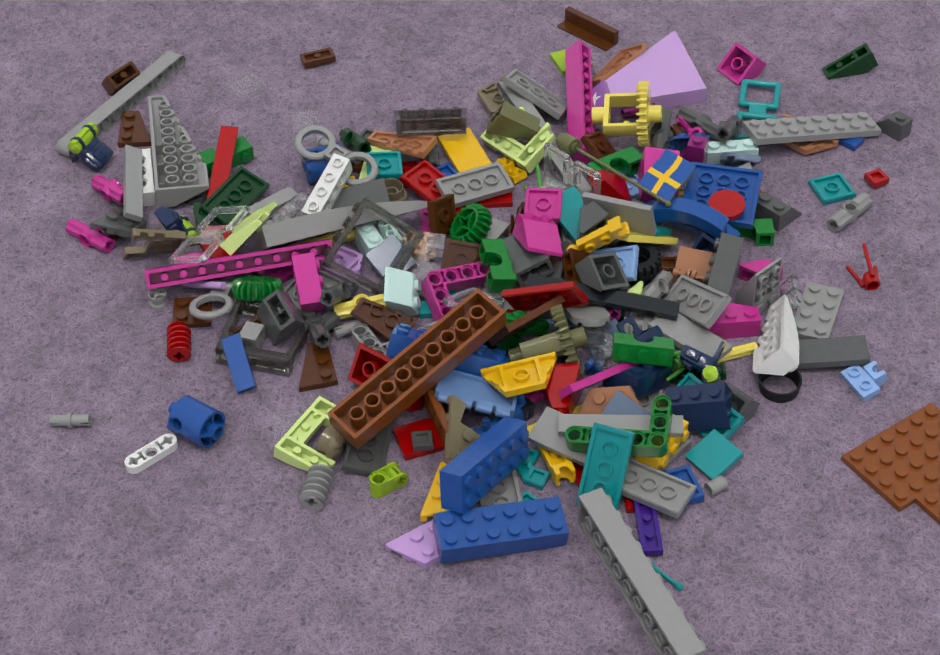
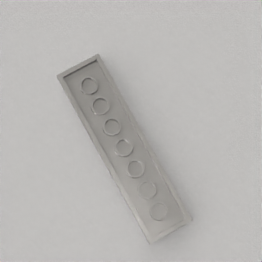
M865 112L838 115L828 114L824 116L813 115L810 117L798 116L796 118L783 117L781 119L767 118L766 120L752 119L750 121H743L742 128L755 145L880 136L882 131Z

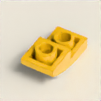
M505 157L496 160V162L500 161L513 184L528 177L526 170L515 167L513 160L506 159Z

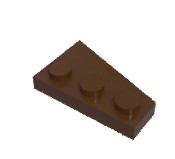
M446 238L441 269L481 262L478 254L480 244Z
M362 298L350 313L387 342L390 341L391 333L396 324H408L412 328L419 319L414 316H406L398 310L387 309L384 305Z
M314 342L308 343L299 392L338 385L329 347L320 348Z

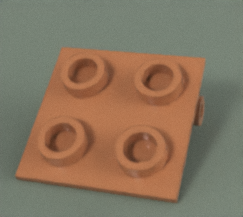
M680 246L676 265L672 272L674 276L672 281L676 283L683 274L707 285L704 279L707 271H711L712 266H709L711 255H715V253Z

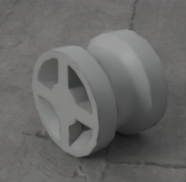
M153 288L148 291L149 303L152 309L160 310L168 305L167 292L164 288Z

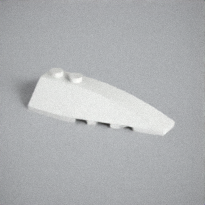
M785 294L769 307L765 318L767 322L761 330L764 334L758 338L757 342L760 345L754 349L752 371L754 373L784 376L788 372L796 370L799 365L798 332L790 303Z

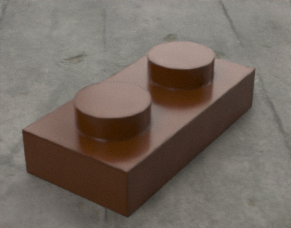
M331 47L300 54V60L304 68L336 61Z

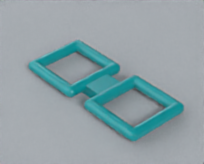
M743 79L741 81L738 105L739 107L749 108V112L739 111L736 115L740 119H777L776 115L766 114V110H778L781 83ZM747 86L773 88V102L745 101ZM741 127L739 128L738 136H733L734 140L751 139L746 134H740Z

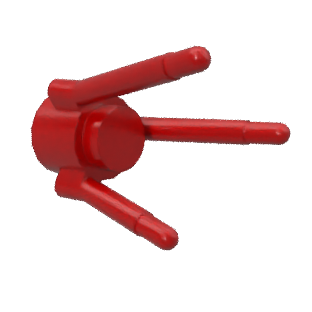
M863 243V251L869 271L863 274L861 280L849 265L846 268L857 280L861 288L865 287L868 291L876 290L881 285L877 266L874 265L872 268L866 244Z

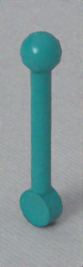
M652 562L655 572L660 573L663 578L673 584L677 591L683 590L684 586L682 583L674 581Z

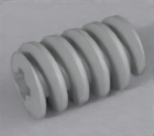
M316 464L309 468L299 496V502L304 508L314 511L323 509V504L326 501L332 479L335 475L332 468L323 464Z

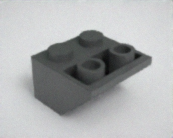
M279 289L262 300L257 312L259 320L265 325V330L275 346L305 324L289 294Z

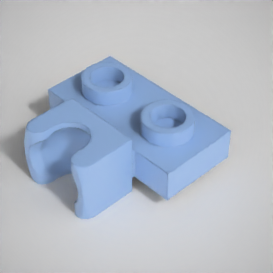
M876 361L863 366V369L859 365H855L840 372L841 377L863 402L880 394L879 386L887 381V374L884 370L877 372Z

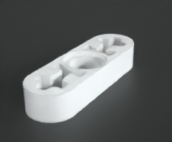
M170 433L164 434L127 456L124 461L127 472L131 474L140 473L174 452L178 448L177 437ZM151 451L157 452L154 456H147L146 454Z

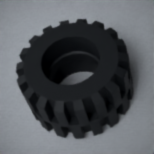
M626 242V244H622L620 247L638 245L637 280L629 281L628 287L643 281L644 288L661 271V252L658 251L656 246H652L653 244Z

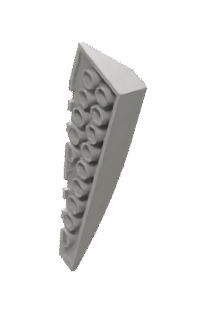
M165 95L148 96L157 208L162 206L165 208L173 207L209 189L207 166L203 163L200 154L197 155L195 145L193 146L192 140L184 127L181 126L179 118L177 119Z
M427 201L369 203L330 209L291 218L289 215L281 217L280 221L275 223L273 220L263 222V226L257 229L255 251L281 247L303 239L308 240L320 235L354 228L355 226L392 216L396 217L408 212L427 209Z

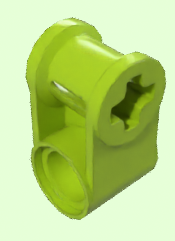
M396 462L388 463L386 466L370 474L369 491L371 496L381 498L403 487L408 482L409 475L402 472Z

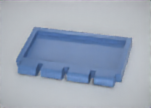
M452 370L437 383L434 397L438 398L437 401L447 403L448 396L454 395L466 403V409L471 410V407H475V411L491 415V412H495L494 416L501 418L505 416L513 417L517 402V395L506 398L484 378L457 370Z

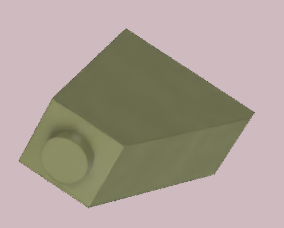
M504 101L489 119L486 133L530 141L541 129L539 126L541 119Z

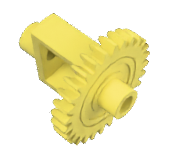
M649 81L637 83L636 91L639 93L605 94L604 107H592V124H603L605 137L638 136V145L640 147L651 146L652 134L650 130L652 123L662 122V105H651ZM636 106L639 109V113H636L639 119L635 123H630L629 121L610 123L611 107Z

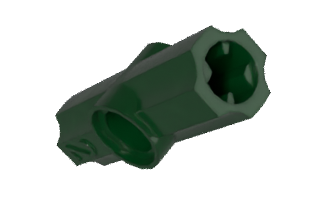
M348 127L341 129L339 135L344 145L356 152H371V143L366 138L358 135Z

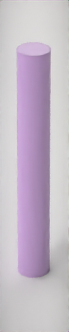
M195 281L181 284L183 288H226L225 282Z

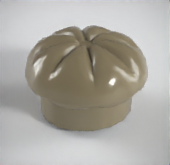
M394 178L384 179L390 202L406 201L408 193L402 182Z
M328 425L320 437L316 451L325 454L326 458L336 460L343 454L347 440L334 427Z

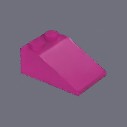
M530 212L517 214L512 234L527 251L562 257L563 252L558 227L551 217L545 215L536 217L535 214Z

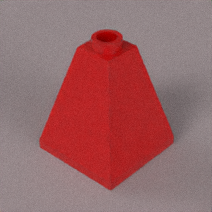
M603 169L594 171L589 175L592 193L632 201L625 179Z
M579 363L555 364L546 389H542L544 400L548 407L564 414L573 413L582 395V390L564 398L561 397L559 392L566 386L581 380Z

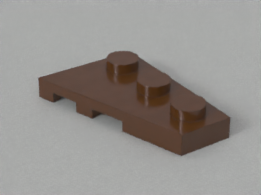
M139 111L122 112L118 137L119 148H124L125 145L132 147L152 146L150 136Z

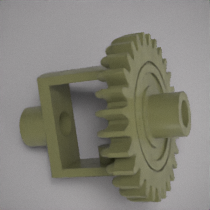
M560 304L550 309L551 316L553 317L552 321L557 322L554 324V327H559V330L519 343V347L508 350L511 362L555 352L557 358L568 355L565 362H570V364L579 363L580 375L584 376L577 348L587 346L589 342L583 326L571 330L563 306Z

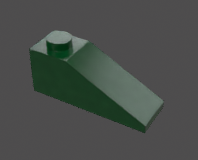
M865 43L823 67L822 70L828 80L864 74L878 66V63Z

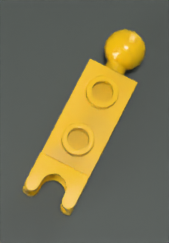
M616 216L608 220L607 225L576 240V244L569 245L566 251L573 248L587 253L594 252L615 239L622 240L630 235L629 225L627 222L621 223L620 216Z
M537 445L551 473L554 484L560 486L559 480L561 478H567L571 483H574L576 471L572 462Z

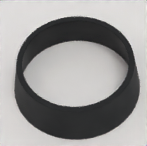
M794 370L785 374L784 377L791 379L797 389L790 393H775L766 389L762 382L768 377L783 375H758L760 393L766 399L776 403H786L795 399L802 385L801 374L798 370Z

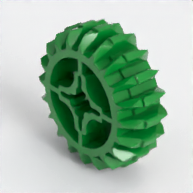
M467 204L453 218V223L450 224L451 228L448 230L450 233L448 237L453 240L480 244L481 240L488 236V231L491 230L490 225L493 223L491 221V212L481 204Z
M245 276L233 280L232 285L234 298L243 301H262L277 289L283 291L282 281L276 277Z

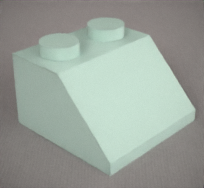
M385 267V304L390 310H398L406 316L418 315V309L421 307L419 291L422 288L421 281L412 272Z

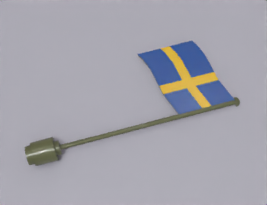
M560 133L556 137V144L561 150L570 155H575L578 152L582 153L663 202L666 207L672 205L671 200L696 169V165L665 148L662 156L645 173L638 184L581 149V141L569 133Z

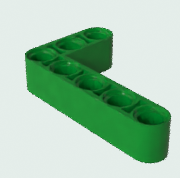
M658 395L654 398L649 430L622 429L635 433L633 443L641 442L640 444H633L630 456L660 458L667 454L673 416L671 399L667 395ZM568 427L565 431V439L569 450L587 453L593 427ZM656 443H662L660 446H655Z

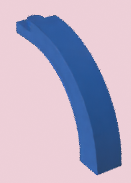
M673 197L670 207H666L658 199L644 203L653 207L655 223L664 221L682 222L698 227L715 238H720L722 232L738 237L741 234L728 224V217L697 201Z

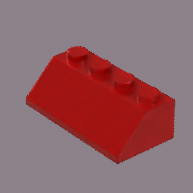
M359 343L347 380L360 386L392 360V358ZM424 395L406 410L409 412L422 410L425 404Z

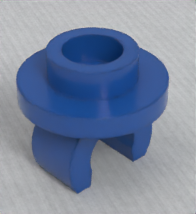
M598 357L590 358L584 365L586 368L584 372L586 374L590 372L591 375L602 372L605 367L598 363Z

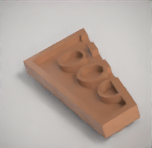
M643 42L618 52L592 78V87L594 88L602 80H607L648 48L646 43Z
M374 130L367 138L372 146L391 151H401L403 154L422 159L438 143L437 136Z

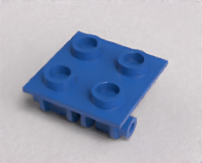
M686 133L676 134V136L671 137L665 143H670V146H668L669 150L681 152L687 147L691 136H687ZM694 133V134H693V135L701 136V137H705V138H709V137H710V135L704 136V133Z

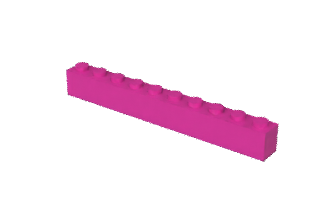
M578 40L565 50L568 133L580 140L582 136L595 132L594 124H592L591 49L581 40ZM581 142V149L590 154V152ZM580 152L575 155L569 154L572 161L579 168L592 161Z
M324 239L145 269L144 273L147 289L290 266L292 265L291 256L314 252L315 259H319V261L332 259L333 252L331 240Z

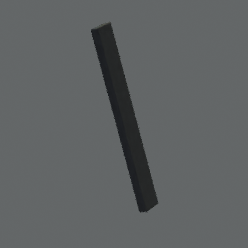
M529 273L525 287L570 281ZM575 282L588 297V304L677 321L680 302L618 290L600 292L586 284Z

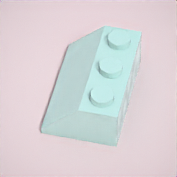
M751 139L708 142L707 164L725 166L724 163H720V155L724 153H744L758 156V145H755Z

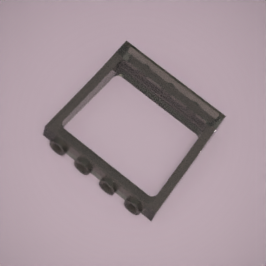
M437 107L435 109L393 110L397 136L466 134L467 108L453 107L442 109Z
M365 197L360 203L357 202L351 210L354 212L351 218L348 216L342 223V226H344L341 232L338 231L332 239L334 244L332 247L328 246L322 255L325 257L321 264L368 291L379 295L384 293L385 274L377 284L336 263L333 259L364 210L368 209L406 236V241L389 267L403 270L424 237V234Z
M236 300L215 348L216 364L229 366L221 339L233 335L241 315L255 316L254 314H257L261 303ZM304 308L298 310L305 324L301 327L287 353L245 346L251 369L253 371L290 377L309 337L308 320L315 318L316 313L309 312Z

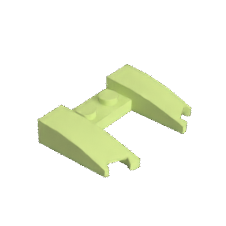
M547 122L525 146L513 138L488 134L486 130L480 136V139L487 147L495 152L499 151L516 162L518 167L530 174L536 167V164L546 154L555 135L554 133L550 135L549 129H551V126Z
M272 202L244 218L234 227L232 233L220 246L231 256L263 223L278 204Z
M319 396L274 446L273 457L305 471H308L311 466L316 464H323L330 468L334 467L336 464L334 460L326 458L325 455L305 444L321 426H332L329 421L328 412L336 405Z

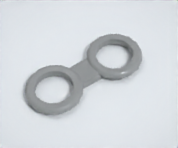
M312 125L299 131L295 137L294 145L297 152L308 160L319 161L326 159L330 161L335 153L350 159V161L363 160L367 162L371 167L370 174L363 179H352L349 177L345 183L348 186L373 181L378 175L379 167L371 155L364 152L349 153L336 144V138L328 128ZM318 133L328 139L329 145L325 150L314 153L307 151L302 146V141L307 135Z
M252 272L243 273V275H244L243 277H245V276H247V277L253 276V273H252ZM218 278L209 279V281L221 282L217 280ZM225 282V289H212L210 293L195 298L189 305L190 314L202 320H213L227 315L234 306L231 298L233 282ZM210 301L225 303L222 308L215 311L205 312L197 309L200 305Z

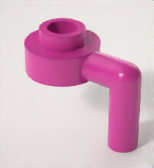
M682 116L676 119L679 125L688 133L687 136H691L694 133H704L705 136V132L700 127L691 128Z

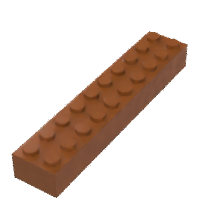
M477 288L328 412L330 424L350 444L359 450L506 325V312Z

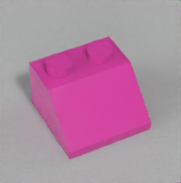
M735 42L717 67V70L737 85H741L743 79L752 80L758 77L767 64Z

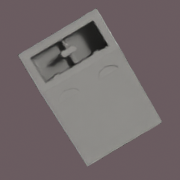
M779 257L744 284L736 292L735 304L758 307L759 313L768 305L773 304L778 298L782 258Z

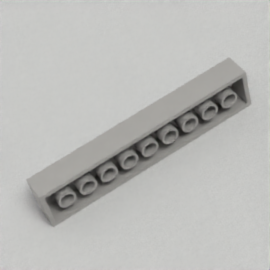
M602 488L579 495L578 524L659 655H705L707 652L705 643L696 636L692 623L687 622L682 607L677 606L671 590L666 589L660 573L655 572L651 559L643 553L640 542L634 539L631 528L623 522L622 515L619 510L614 508L611 497L606 495Z

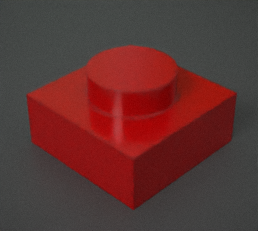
M880 168L864 174V179L873 189L889 184L890 178Z

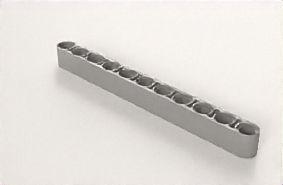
M167 51L63 136L56 144V151L73 158L75 154L69 150L68 143L80 132L84 125L88 122H93L98 128V133L96 134L98 138L121 119L122 112L132 110L185 65V56L173 51Z
M502 81L497 82V91L503 101L517 108L523 107L526 110L525 112L540 118L539 126L541 128L546 124L531 101L508 87ZM555 137L543 159L565 190L574 186L581 195L584 192L592 193L591 186L570 156L558 148Z

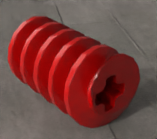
M174 321L167 327V357L175 362H185L191 358V329L182 321Z

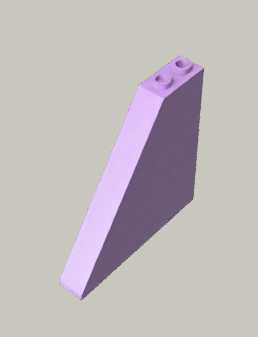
M676 31L671 32L605 80L610 94L639 93L636 91L637 83L649 81L651 104L662 105V108L706 101L707 88ZM611 107V117L626 114L621 113V109L629 107Z

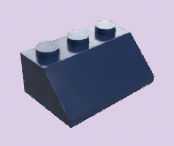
M639 364L604 380L602 385L605 387L631 386L636 398L639 399L668 387L670 381H666V378L671 375L673 365L668 367Z
M725 382L666 387V395L671 399L673 414L683 415V419L689 422V432L731 429L732 391Z

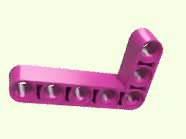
M481 262L434 270L427 274L421 287L434 321L440 320L454 308L448 291L487 284L486 277L489 265H482Z

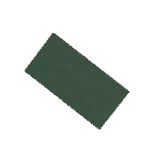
M240 166L200 206L199 211L229 229L245 213V208L253 205L269 189L270 184Z

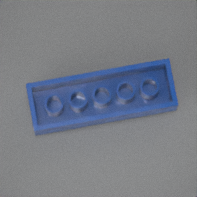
M396 324L391 333L386 356L394 358L427 329L419 328V330L412 329L408 324ZM482 345L453 370L482 377L480 369L508 363L509 354L505 350L498 348L491 350L486 345Z
M505 416L439 470L441 508L464 514L528 458L529 431L527 430V421Z
M559 496L470 508L464 514L453 511L434 513L432 524L440 564L565 546L569 536Z

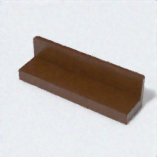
M570 6L565 9V20L557 25V28L604 51H608L618 43L619 30Z

